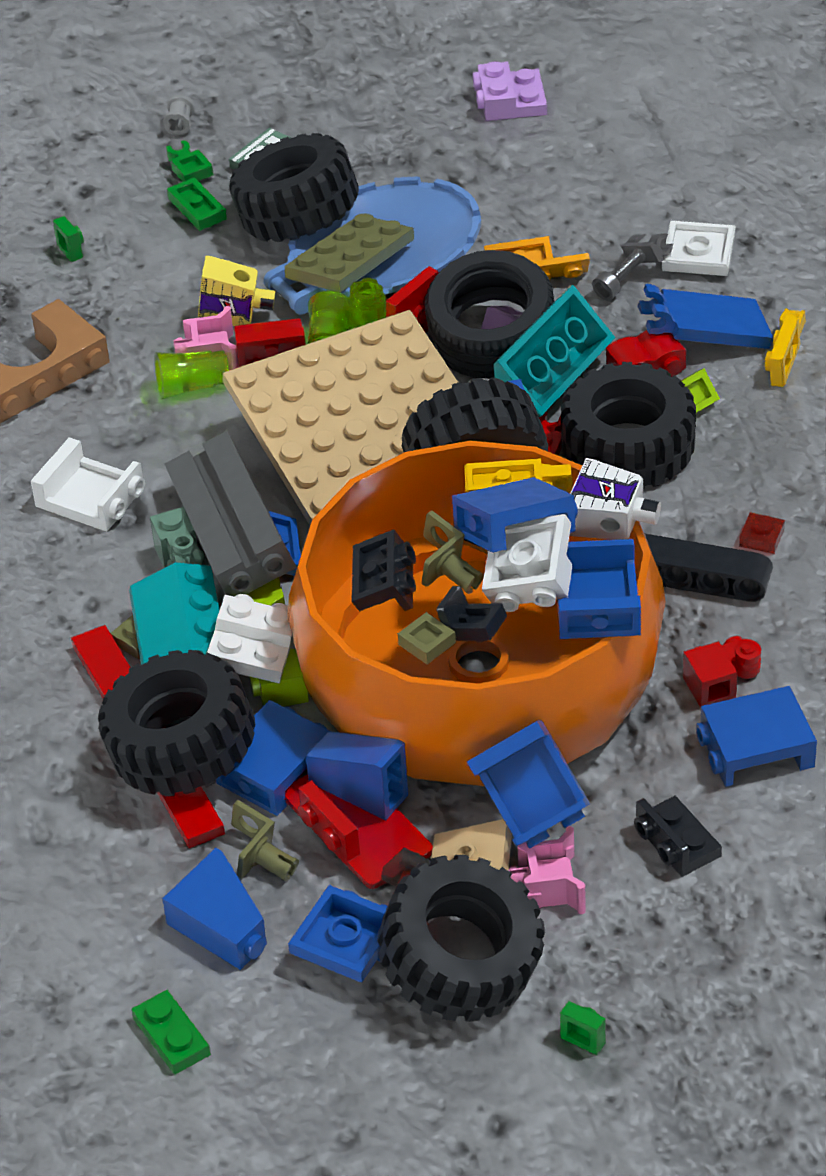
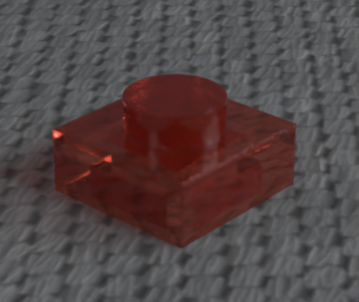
M750 512L740 534L739 547L775 554L785 530V520Z

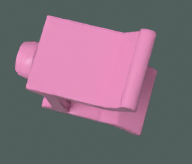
M225 306L224 310L216 316L183 320L185 339L179 337L174 340L175 355L183 357L184 354L188 355L190 373L223 368L230 371L239 368L237 346L228 341L234 334L231 308L229 306Z
M568 826L566 827V832L559 839L542 841L530 849L526 843L517 846L518 868H516V865L511 866L508 871L512 873L511 879L516 883L521 881L529 889L528 899L534 898L539 908L567 904L576 909L578 914H584L586 911L585 883L573 877L570 862L574 857V828Z

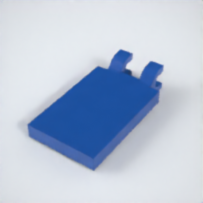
M645 284L643 290L646 297L653 299L650 301H639L638 309L640 314H654L655 317L661 318L657 321L647 320L646 328L649 334L672 333L676 340L770 349L774 337L756 299L662 289L660 291L657 286L652 284Z

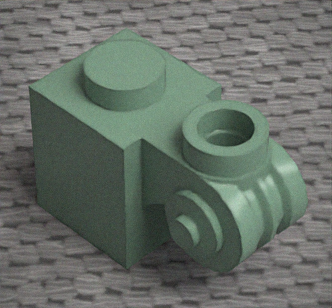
M184 507L150 516L154 548L164 568L175 562L199 565L204 563L203 551H200L197 546L196 532Z

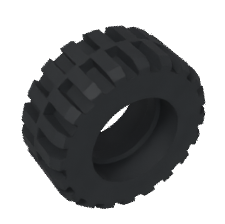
M312 133V135L308 136L300 134L294 138L286 137L280 139L277 143L265 145L260 151L256 150L251 153L248 159H243L238 164V168L234 169L229 182V191L247 233L262 241L268 242L272 239L274 242H283L284 239L296 240L300 236H310L319 229L328 228L335 220L343 218L346 211H350L354 206L359 192V185L344 145L332 136Z
M622 362V365L613 366V363L603 365L601 370L597 371L594 368L584 375V379L579 377L566 391L561 405V448L567 460L583 466L585 459L589 458L638 474L643 478V490L648 485L656 487L663 484L666 478L671 480L691 460V455L695 449L696 404L694 403L692 393L685 387V384L678 377H671L667 370L662 368L656 370L653 369L652 365L642 363L641 366L632 365V362ZM633 423L643 425V427L625 429L613 427V425Z
M476 378L464 384L460 381L451 384L452 388L445 391L440 389L433 393V398L428 401H422L417 407V412L411 413L401 437L403 453L465 441L534 446L548 451L547 437L529 394L519 386L509 381L504 383V381L497 378H490L489 381Z
M175 650L169 651L166 656L160 657L157 654L149 657L148 662L142 665L137 663L129 668V673L125 677L121 675L114 682V689L107 691L102 701L103 705L99 709L98 729L119 777L123 778L129 786L135 789L140 788V791L155 795L157 792H160L162 796H175L176 792H183L186 795L196 792L195 788L203 785L207 788L215 784L216 779L221 775L226 777L231 773L236 762L241 763L247 754V747L251 746L254 738L255 717L239 675L236 674L235 669L228 662L208 652L204 656L203 652L199 650H188V653ZM192 716L178 725L163 728L175 720Z
M454 855L453 860H448L447 856L432 858L429 866L427 863H420L412 868L410 875L404 876L401 879L394 894H392L378 931L377 942L381 946L378 955L381 965L383 967L389 966L385 975L391 985L394 987L399 985L402 988L400 995L408 1003H411L413 1000L421 1005L420 1010L429 1015L433 1011L441 1013L443 1020L455 1022L458 1016H464V1021L466 1022L479 1021L483 1013L486 1017L491 1018L500 1014L504 1007H510L519 998L521 992L528 984L544 948L542 939L545 935L543 920L538 918L541 910L534 898L528 899L529 889L521 881L516 883L511 879L512 873L501 866L500 870L490 866L491 861L480 857L477 861L469 860V855ZM443 916L465 919L478 926L487 935L492 943L495 955L480 960H470L454 956L439 946L433 939L426 922Z

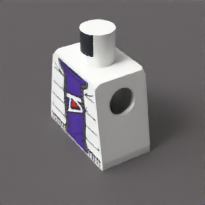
M586 458L570 493L574 495L578 515L575 519L576 531L570 533L569 536L612 540L628 539L636 521L657 524L661 512V502L643 498V478L640 475Z

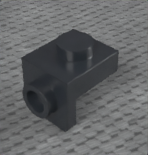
M452 586L437 607L440 622L455 631L456 641H491L507 618L502 603L468 604L461 586Z

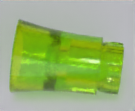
M363 278L360 281L353 282L350 286V296L348 298V330L386 318V296L383 293V286L378 284L376 279Z
M321 291L309 299L308 344L348 331L349 323L354 313V304L349 297L336 291Z
M223 350L186 353L155 352L154 355L156 382L162 400L186 392L223 385V373L229 371L227 356Z

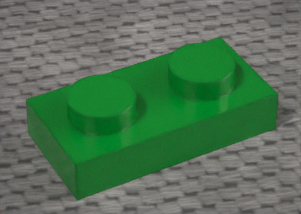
M195 177L167 188L168 199L199 231L227 220L226 209Z
M168 989L131 1008L134 1021L174 1075L211 1055L209 1044Z

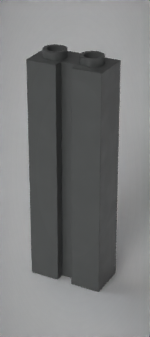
M225 431L202 443L205 451L194 457L190 451H187L164 463L216 578L226 595L235 597L238 594H248L297 567L229 433Z

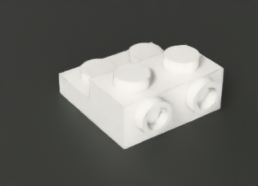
M565 514L505 526L507 549L494 553L488 551L482 591L491 603H502L506 612H513L519 608V604L534 603L541 607H550L555 604L556 599L568 598L572 563L566 555L571 522Z
M238 594L235 597L225 595L207 652L228 662L238 674L280 683L293 641L288 620V606L282 603H275L270 606L254 602L246 594Z

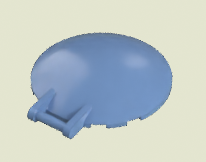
M420 177L394 178V184L376 187L375 182L358 186V196L351 210L346 211L343 218L335 220L326 229L322 228L310 236L304 235L300 236L299 239L290 240L288 243L290 249L288 262L267 272L263 278V283L269 290L276 291L289 302L290 308L299 315H303L338 296L368 297L397 292L428 266L438 270L439 273L449 263L464 256L470 250L481 228V215L476 200L459 185L441 179H436L434 183L421 182ZM358 214H371L374 218L385 221L394 220L400 222L401 225L414 228V240L341 293L305 283L302 284L307 288L297 292L290 286L297 281L285 278V265Z

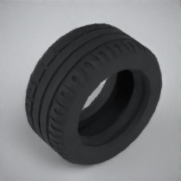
M485 250L464 255L452 261L441 270L427 290L425 314L430 341L446 365L452 370L472 378L486 380L495 378L494 363L555 302L552 284L547 274L537 264L509 251ZM490 300L510 301L520 305L525 310L520 318L509 325L494 329H474L461 324L457 320L462 312L471 306Z

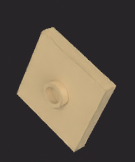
M500 819L434 834L431 859L447 856L448 860H453L454 855H469V860L477 861L480 857L491 861L490 866L500 870L501 866L509 870L512 833L505 820Z

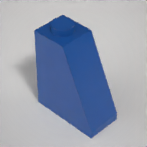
M329 731L318 743H314L307 752L305 761L309 782L312 780L317 787L385 821L408 796L405 743L398 739Z
M218 848L211 851L162 898L167 925L239 970L251 959H256L260 956L267 944L264 918L224 853Z

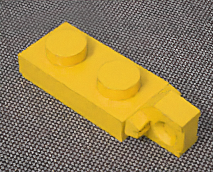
M785 309L779 318L780 330H776L774 333L773 350L767 351L765 357V371L770 372L771 386L783 387L787 382L800 347V335L806 322L805 310Z
M541 458L468 463L464 465L466 492L532 477L563 491H572V470L570 464L541 463Z

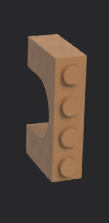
M60 299L31 313L36 340L49 349L52 354L43 361L29 366L13 367L0 363V423L110 362L106 336Z

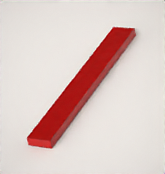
M106 625L71 637L72 646L102 699H104L108 690L114 689V682L121 675L125 677L129 673V668H131ZM202 787L195 788L196 792L186 795L183 792H176L175 796H162L160 792H157L189 849L225 834L224 824Z

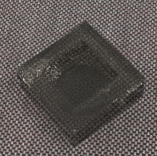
M404 847L383 866L381 880L397 887L404 876L410 875L412 868L420 863H427L429 866L430 860Z

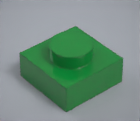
M65 216L53 220L56 243L59 249L71 262L83 258L81 244L84 243V237L80 228L77 225L73 226Z
M568 1001L560 1012V1038L598 1055L606 1044V1018L600 1016L589 1007H581Z

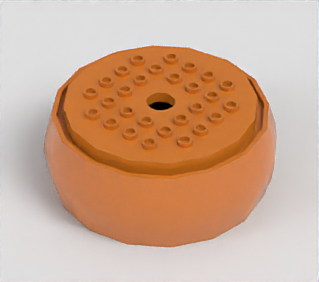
M465 441L404 452L350 479L312 519L289 593L288 620L306 689L320 712L340 733L398 739L404 742L407 775L414 779L484 786L479 775L475 776L467 761L538 720H542L567 764L608 741L639 702L652 677L666 603L662 578L640 521L635 522L628 539H633L635 546L634 560L637 591L641 602V635L560 639L556 599L555 604L550 607H541L534 603L519 604V608L516 611L506 612L507 618L491 641H456L454 645L429 664H425L398 645V633L427 612L439 620L438 605L452 586H458L445 575L437 578L428 587L421 584L424 562L438 550L436 546L424 538L423 534L426 514L430 511H434L454 526L452 495L466 493L464 465L468 463L541 458V463L570 464L572 488L582 465L534 446L480 441ZM435 526L437 535L443 541L448 542L445 532ZM394 529L404 542L411 544L416 555V563L413 564V577L416 583V591L413 592V608L404 611L396 599L393 598L382 604L359 611L352 603L353 545ZM569 536V542L612 540ZM463 544L461 558L477 571L484 574L488 554ZM483 580L476 590L473 589L471 594H467L462 589L468 604L491 603L482 591ZM474 651L489 652L500 660L495 667L483 672L468 671L458 664L462 656Z

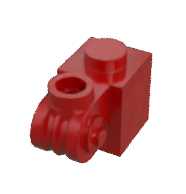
M732 636L723 645L718 641L683 652V679L700 708L704 705L736 698L737 676L749 679L758 675L761 668L762 649L756 641L743 639L741 636Z

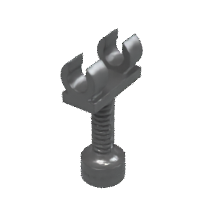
M645 234L630 236L628 242L621 245L627 258L611 273L603 271L592 281L595 293L600 298L609 301L620 292V282L640 263H660L663 260L662 256L669 255L673 249V244H664L660 247L661 240L668 234H654L649 242H639L646 236Z

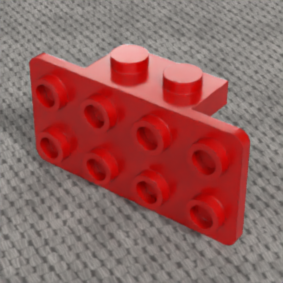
M308 774L294 781L285 790V802L320 837L328 849L333 851L369 889L379 888L432 855V843L398 809L385 821L317 787L312 780L308 781Z

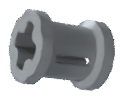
M174 95L168 100V113L163 120L164 129L172 135H185L190 130L191 123L189 117L193 115L195 105L189 97Z

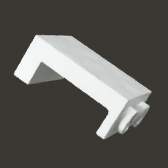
M69 437L33 477L31 486L35 507L107 532L117 520L123 517L125 510L134 499L142 494L145 488V479L143 478L141 463L133 461L124 471L83 456L81 441Z

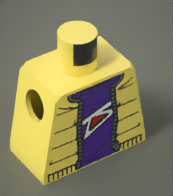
M206 255L201 278L198 318L216 316L224 310L225 306H229L231 308L233 326L251 324L254 308L273 311L276 291L256 288L258 271L255 268Z

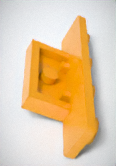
M549 236L484 245L483 251H509L521 255L537 264L547 274L549 280L560 276L565 278L579 277L588 271L590 263L589 253L553 258Z

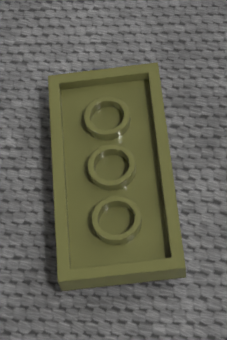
M358 214L285 265V278L341 293L414 240V228L401 225L398 221H385L374 218L371 214Z

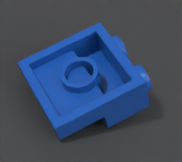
M328 885L289 941V954L362 983L376 961L380 962L378 952L381 946L377 942L378 931L388 905H379L359 897L352 891L341 890Z

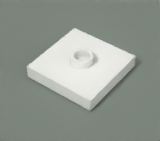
M670 221L666 244H673V249L669 255L663 256L662 271L728 276L736 226Z

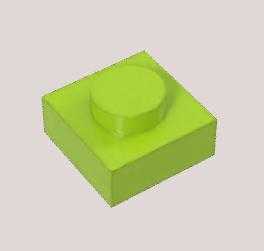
M704 368L681 380L694 397L696 413L720 399Z

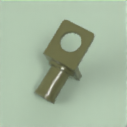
M434 511L427 513L423 536L436 546L438 550L424 562L421 584L428 587L437 578L445 575L458 586H461L467 594H471L473 589L476 590L481 584L484 574L477 571L461 558L464 534ZM435 526L445 532L448 542L443 541L437 535Z
M237 800L233 804L231 824L234 828L252 838L239 855L237 876L243 879L253 866L259 864L280 877L284 882H287L290 879L289 875L292 876L296 871L299 860L272 845L274 821ZM242 815L251 818L257 824L258 829L249 826L244 821Z

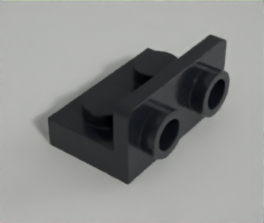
M394 529L353 545L352 603L359 611L382 604L393 598L396 599L404 611L413 608V592L416 591L413 564L416 563V555L411 544L404 542Z
M676 795L653 807L645 798L636 801L634 825L642 839H648L657 849L661 860L667 866L671 865L681 877L722 857V846Z

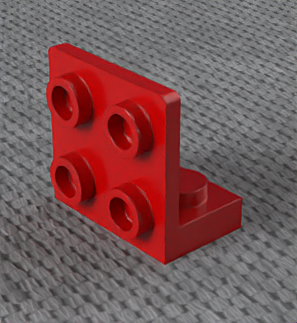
M299 318L237 325L234 327L239 367L306 345L304 327H302L301 319Z

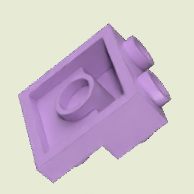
M494 61L488 64H479L478 72H473L474 91H476L477 107L484 110L486 121L547 115V103L539 69H521L510 72L508 62Z

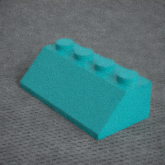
M571 285L494 363L495 378L504 381V383L510 380L521 379L523 387L533 401L537 414L540 417L616 337L576 287Z
M175 562L130 586L129 594L141 665L148 662L149 657L157 654L160 657L166 656L169 651L180 650L182 653H188V650H199L203 652L204 656L206 655L220 611L211 566Z

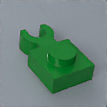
M186 140L181 141V150H174L170 145L166 146L167 158L171 162L172 170L182 182L194 177L200 182L203 179L214 176L213 165L199 149L191 152L190 144Z

